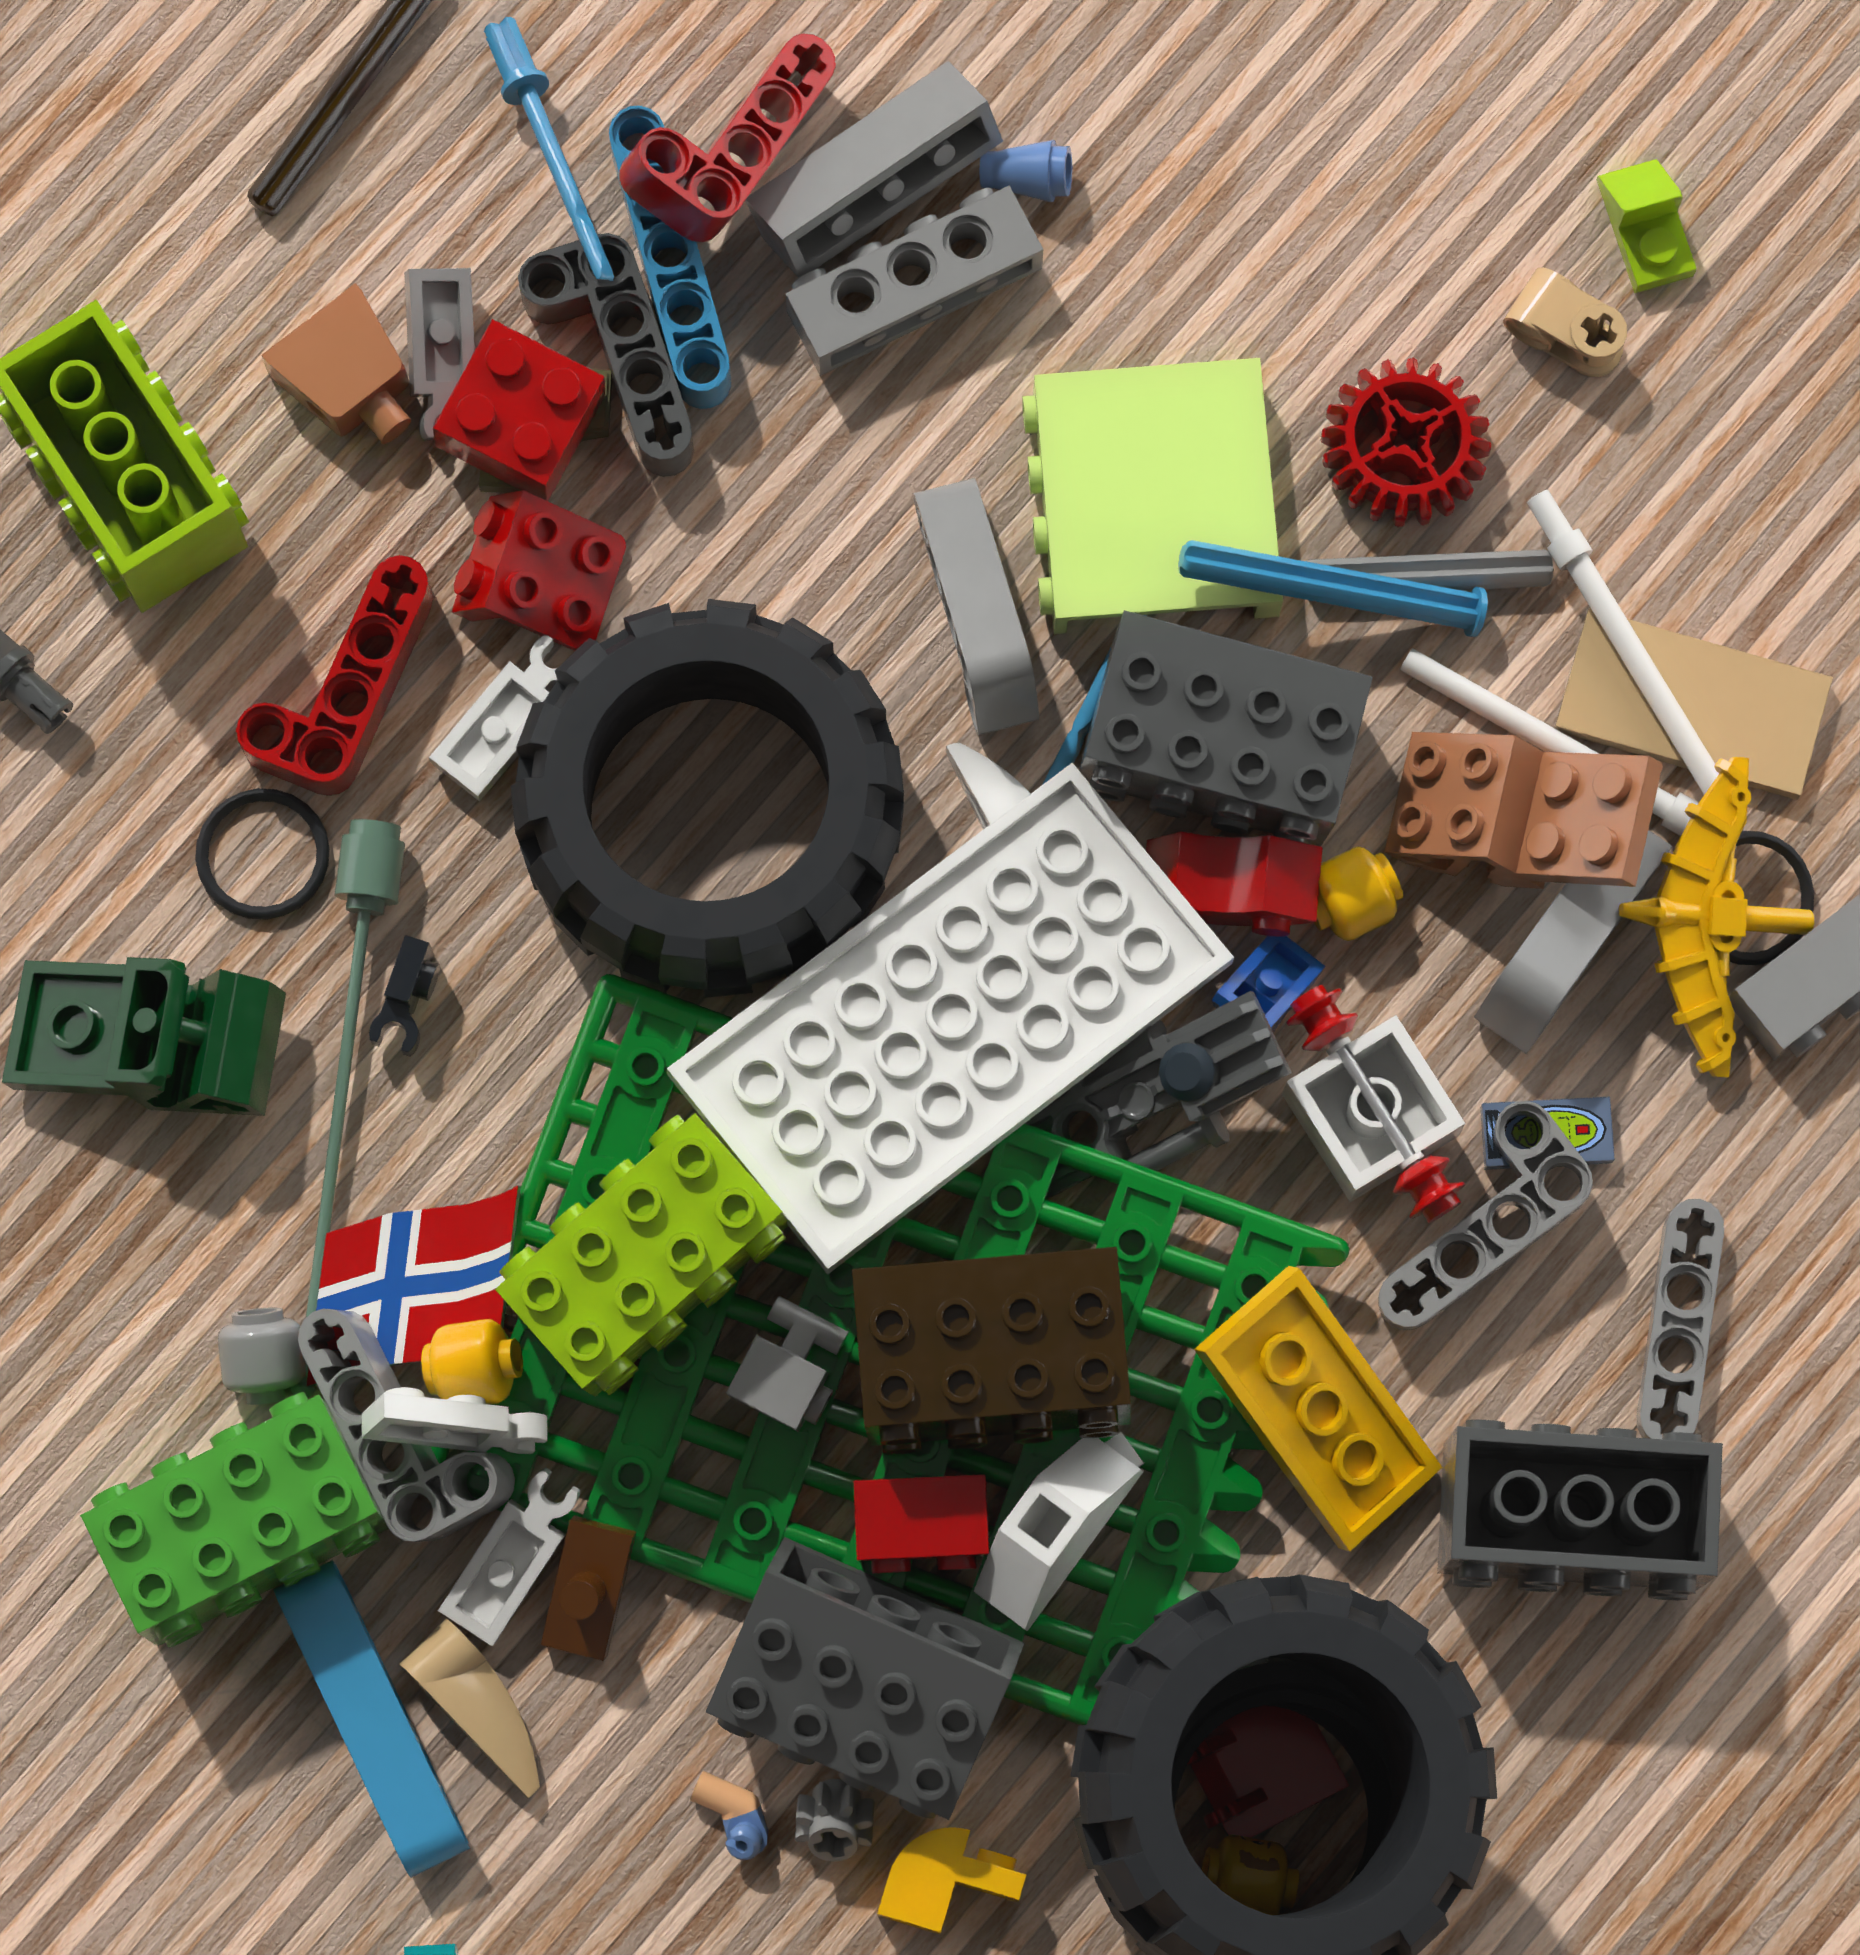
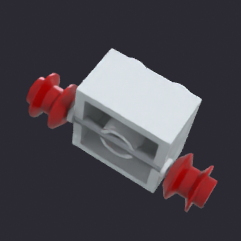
M1323 984L1304 993L1290 1004L1295 1014L1287 1020L1286 1024L1288 1026L1303 1025L1309 1036L1302 1045L1303 1050L1320 1052L1327 1049L1326 1052L1329 1056L1286 1082L1282 1095L1350 1202L1399 1172L1404 1171L1398 1177L1393 1190L1394 1194L1410 1193L1416 1205L1411 1211L1409 1218L1414 1219L1423 1214L1427 1222L1431 1223L1461 1204L1456 1193L1465 1186V1183H1449L1442 1172L1450 1161L1448 1157L1429 1156L1425 1159L1423 1158L1457 1138L1465 1122L1397 1015L1351 1042L1350 1038L1346 1036L1354 1028L1358 1018L1357 1013L1341 1014L1335 1003L1343 992L1341 988L1328 993Z

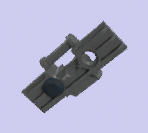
M1249 991L1167 1034L1164 1023L1161 1020L1157 1021L1025 1124L1071 1140L1068 1130L1072 1117L1080 1111H1087L1093 1115L1098 1126L1097 1137L1089 1147L1159 1171L1209 1144L1217 1148L1229 1141V1133L1220 1110L1292 1072L1253 991ZM1171 1107H1183L1189 1121L1196 1122L1134 1155L1131 1154L1126 1142L1127 1137L1139 1130L1137 1124ZM1058 1163L1046 1200L1093 1175Z

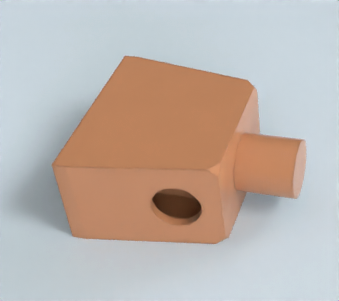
M356 283L261 355L270 377L341 437L347 435L362 422H365L381 443L386 444L401 435L411 423L410 417L394 399L409 386L406 369L365 295Z

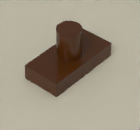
M573 1516L570 1519L541 1645L601 1661L606 1659L636 1531L578 1516Z

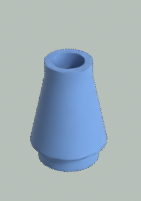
M1049 140L998 151H988L980 157L979 175L981 188L1000 190L1010 185L1015 194L1054 202L1055 196H1069L1073 170L1070 146H1057L1055 140Z

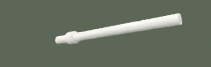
M1549 490L1538 493L1528 500L1527 504L1551 542L1547 547L1549 553L1560 570L1567 569L1693 778L1703 794H1705L1719 775L1714 768L1715 763L1591 561L1589 555L1593 550L1581 530H1573Z
M1413 648L1400 668L1404 673L1544 752L1599 754ZM1658 787L1652 813L1664 819L1661 824L1663 827L1681 836L1691 818L1684 812L1689 803L1698 805L1699 802L1681 792L1675 797Z

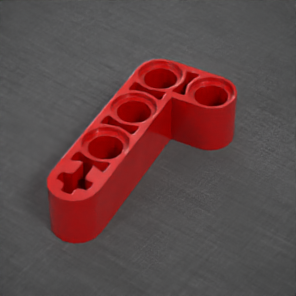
M803 33L793 36L766 67L707 153L670 128L659 127L649 130L628 154L620 167L619 178L623 190L634 201L681 236L694 242L712 240L741 208L832 77L836 63L831 47L814 34ZM794 70L802 76L797 86L787 80ZM761 109H764L767 112H769L775 118L776 122L767 119V117L762 113ZM730 153L739 156L744 161L745 166L736 163L731 158ZM647 159L657 162L662 167L664 173L654 170L649 165ZM698 197L708 200L715 211L705 208L700 203Z
M398 555L385 559L374 570L309 717L267 702L254 704L243 712L238 719L236 733L238 742L251 765L260 771L320 795H337L351 786L356 779L431 610L433 602L432 590L426 571L419 562L411 557ZM406 581H410L413 586L414 595L403 593L394 609V600L390 588L401 589ZM393 609L395 610L399 624L390 617ZM381 635L393 640L391 651L383 658L368 659L360 654L365 641L373 636ZM358 692L368 697L367 706L358 715L348 717L340 715L335 711L338 700L347 693ZM274 725L284 730L282 741L273 749L261 750L252 745L253 736L264 726ZM334 749L343 754L341 764L331 773L321 774L310 769L312 758L321 750Z

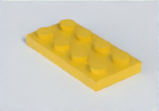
M1286 1267L1194 1349L1339 1549L1349 1552L1354 1549L1443 1468L1300 1268Z

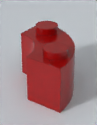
M1177 832L1147 840L1146 852L1206 924L1252 926L1253 933L1282 937L1290 935L1291 925L1316 922L1323 850L1321 846L1272 835L1217 837L1187 832Z

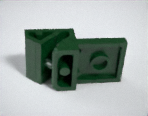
M127 957L126 964L25 960L2 1083L13 1090L125 1095L149 1110L265 1116L286 992L270 981L222 969L204 979L199 978V981L193 985H188L190 977L185 975V963L172 959Z

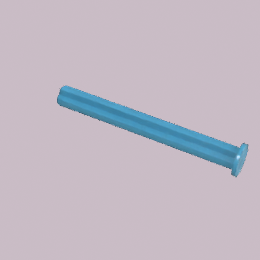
M1194 540L1188 541L1183 545L1179 555L1178 571L1186 578L1464 629L1465 635L1469 637L1478 636L1484 625L1487 613V592L1481 587H1474L1471 592Z

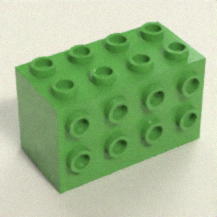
M304 1392L290 1396L269 1409L272 1415L271 1419L251 1429H248L245 1422L233 1425L210 1439L213 1446L212 1449L190 1460L186 1452L174 1455L152 1467L150 1471L154 1478L131 1490L126 1482L120 1483L102 1491L91 1499L94 1508L80 1516L139 1635L156 1646L164 1643L167 1644L168 1648L179 1645L200 1634L204 1630L201 1624L223 1613L229 1618L254 1607L263 1600L260 1594L282 1583L285 1584L286 1588L297 1584L301 1579L320 1572L319 1564L341 1553L347 1558L370 1548L380 1541L378 1534L389 1529L328 1405L319 1394L310 1399L307 1398Z

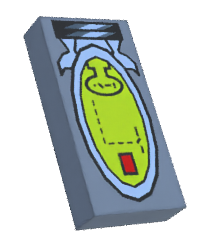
M1610 1097L1530 1101L1539 1104L1549 1113L1587 1165L1613 1163L1615 1158ZM1514 1102L1482 1103L1480 1106L1484 1170L1511 1169L1494 1143L1493 1130L1499 1114L1506 1106ZM1516 1116L1505 1125V1136L1514 1147L1530 1149L1540 1141L1541 1129L1532 1118Z

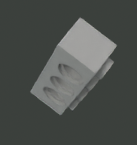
M1010 185L996 192H993L992 188L981 189L966 197L959 204L960 209L940 219L936 215L925 216L910 224L904 230V236L884 246H882L881 242L869 243L854 251L848 257L849 263L828 273H826L825 269H816L798 278L792 284L793 290L785 293L787 314L819 375L826 374L1041 270L1043 247ZM961 239H973L979 242L984 250L975 258L965 259L954 254L951 247ZM915 265L924 269L929 276L919 285L908 286L898 281L895 274L905 266ZM852 292L863 293L873 301L867 310L859 313L846 311L839 302L845 295Z

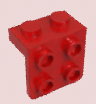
M525 490L490 496L489 500L482 505L475 518L473 532L476 535V539L469 559L462 564L456 575L454 592L457 596L451 613L472 622L502 618L540 636L547 635L553 639V642L574 651L589 638L596 641L626 550V542L623 536Z

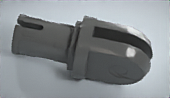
M0 630V701L7 699L34 721L44 733L49 734L67 718V715L61 711L71 712L73 703L56 691L34 671L35 664L33 661L35 656L24 645L19 646Z

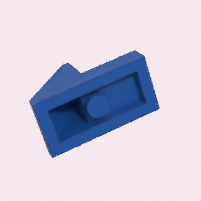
M1267 936L1216 992L1212 1002L1217 1009L1249 991H1253L1274 1033L1286 1014L1291 1010L1290 1004L1307 992L1326 966L1287 936Z

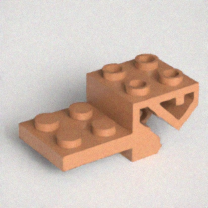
M1412 732L1384 852L1405 864L1452 876H1457L1465 867H1469L1471 860L1487 862L1486 870H1488L1486 878L1490 879V883L1503 887L1544 889L1545 882L1636 887L1663 764L1651 756L1543 752L1516 735Z

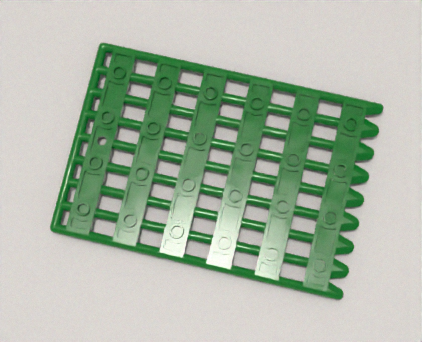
M606 974L600 977L521 1185L512 1258L522 1251L526 1244L541 1249L555 1236L549 1229L551 1225L536 1220L549 1184L566 1189L555 1218L556 1220L574 1204L579 1202L586 1209L605 1192L599 1186V1183L621 1162L629 1158L636 1165L654 1149L649 1139L661 1127L673 1093L676 1092L683 1095L668 1077L667 1068L689 1052L696 1032L711 1036L732 1020L733 1017L614 974ZM617 1003L633 1008L620 1045L604 1039ZM594 1063L611 1069L598 1105L581 1099ZM572 1123L589 1129L575 1165L559 1160ZM1024 1123L994 1147L984 1177L963 1170L940 1188L975 1201L962 1237L903 1216L829 1274L824 1271L808 1250L783 1242L763 1260V1262L807 1277L808 1281L798 1306L849 1332L837 1355L814 1344L806 1358V1361L827 1371L829 1375L824 1386L833 1390V1393L817 1424L813 1425L805 1420L799 1432L760 1412L750 1436L691 1415L704 1379L729 1387L741 1365L714 1354L727 1318L782 1338H786L789 1330L767 1320L773 1306L736 1293L747 1263L732 1275L737 1283L721 1299L709 1308L702 1302L683 1319L688 1326L677 1338L660 1351H657L652 1346L642 1355L637 1367L638 1371L635 1373L629 1392L617 1389L614 1393L608 1395L606 1391L602 1390L594 1397L583 1390L521 1318L518 1317L510 1339L515 1338L520 1344L523 1356V1372L521 1377L513 1379L509 1396L502 1402L490 1405L506 1406L509 1409V1414L530 1412L546 1415L547 1441L545 1443L535 1442V1452L532 1454L512 1453L500 1447H491L486 1451L487 1453H496L505 1458L512 1467L515 1477L514 1491L511 1497L496 1510L502 1512L510 1499L525 1508L528 1507L530 1502L525 1490L538 1456L597 1477L584 1513L571 1510L562 1517L553 1518L550 1523L552 1526L567 1534L570 1519L573 1516H578L636 1531L631 1560L750 1604L754 1600L768 1566L784 1537L910 1593L963 1612L962 1616L1023 1642L1026 1635L1086 1657L1073 1694L1013 1673L1004 1697L1072 1723L1087 1725L1099 1695V1691L1094 1686L1122 1645L1134 1642L1154 1623L1155 1615L1194 1593L1200 1592L1184 1580L1186 1572L1226 1573L1234 1569L1240 1560L1238 1543L1206 1517L1209 1510L1246 1512L1254 1509L1260 1503L1263 1494L1260 1482L1229 1458L1228 1455L1231 1449H1267L1197 1353L1195 1354L1184 1387L1128 1367L1130 1396L1174 1411L1175 1413L1162 1449L1124 1435L1144 1463L1139 1468L1153 1474L1140 1510L1120 1503L1105 1524L1130 1534L1118 1570L1115 1571L1080 1558L1065 1579L1108 1596L1095 1633L1040 1613L1028 1631L1023 1629L974 1592L987 1556H983L973 1587L912 1566L914 1559H911V1572L872 1573L871 1561L859 1562L857 1560L856 1529H854L849 1543L790 1521L803 1484L854 1502L853 1481L867 1480L813 1460L826 1423L868 1438L864 1427L863 1408L835 1399L848 1362L860 1366L852 1269L883 1267L893 1240L949 1261L1025 1255L1036 1224L1097 1245L1096 1248L1117 1247L1127 1355L1136 1329L1194 1350L1286 1267H1336L1346 1261L1350 1249L1348 1243L1340 1237ZM1058 1163L1118 1184L1106 1221L1046 1200ZM1180 1207L1241 1229L1228 1265L1167 1244ZM1158 1268L1219 1290L1206 1326L1145 1305ZM1316 1291L1328 1307V1303L1325 1297L1318 1291ZM561 1395L619 1416L606 1453L548 1432ZM1079 1429L1053 1431V1440L1024 1444L1017 1465L975 1449H949L948 1440L922 1442V1451L904 1455H885L882 1453L873 1480L945 1476L947 1467L967 1475L985 1474L986 1482L1008 1489L995 1526L988 1524L989 1549H991L998 1529L1035 1478L1082 1438L1079 1437ZM1114 1436L1099 1439L1105 1443ZM682 1439L741 1461L728 1498L669 1476ZM431 1446L438 1463L446 1461L450 1448ZM476 1464L470 1469L466 1482L468 1491L476 1499H480L485 1495L489 1488L488 1472L480 1464ZM659 1500L718 1522L705 1559L646 1537Z

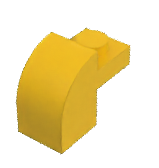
M955 1827L935 1829L915 1838L899 1853L889 1872L877 1916L941 1935L955 1884L1018 1903L1026 1874L1014 1871L1017 1859L994 1851L979 1848L976 1859L964 1856L971 1830Z

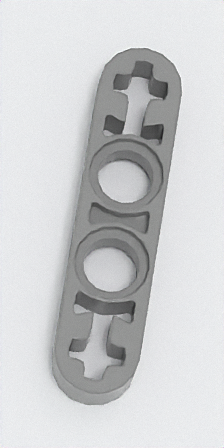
M1687 1199L1677 1204L1666 1217L1663 1226L1636 1415L1637 1428L1642 1438L1662 1439L1663 1437L1660 1434V1423L1650 1420V1412H1658L1663 1407L1666 1389L1654 1390L1653 1379L1669 1386L1690 1385V1395L1682 1391H1678L1675 1394L1674 1414L1684 1417V1426H1676L1671 1432L1694 1433L1698 1423L1724 1238V1220L1719 1210L1710 1202L1702 1199ZM1691 1213L1700 1215V1225L1710 1228V1236H1702L1698 1241L1694 1260L1708 1259L1707 1269L1693 1262H1670L1671 1253L1681 1258L1686 1253L1687 1234L1677 1231L1676 1224L1685 1223ZM1688 1275L1699 1282L1703 1297L1698 1307L1691 1310H1682L1670 1302L1667 1296V1286L1673 1277ZM1669 1338H1679L1685 1340L1691 1346L1694 1353V1361L1688 1371L1672 1373L1661 1365L1658 1359V1350L1663 1341Z

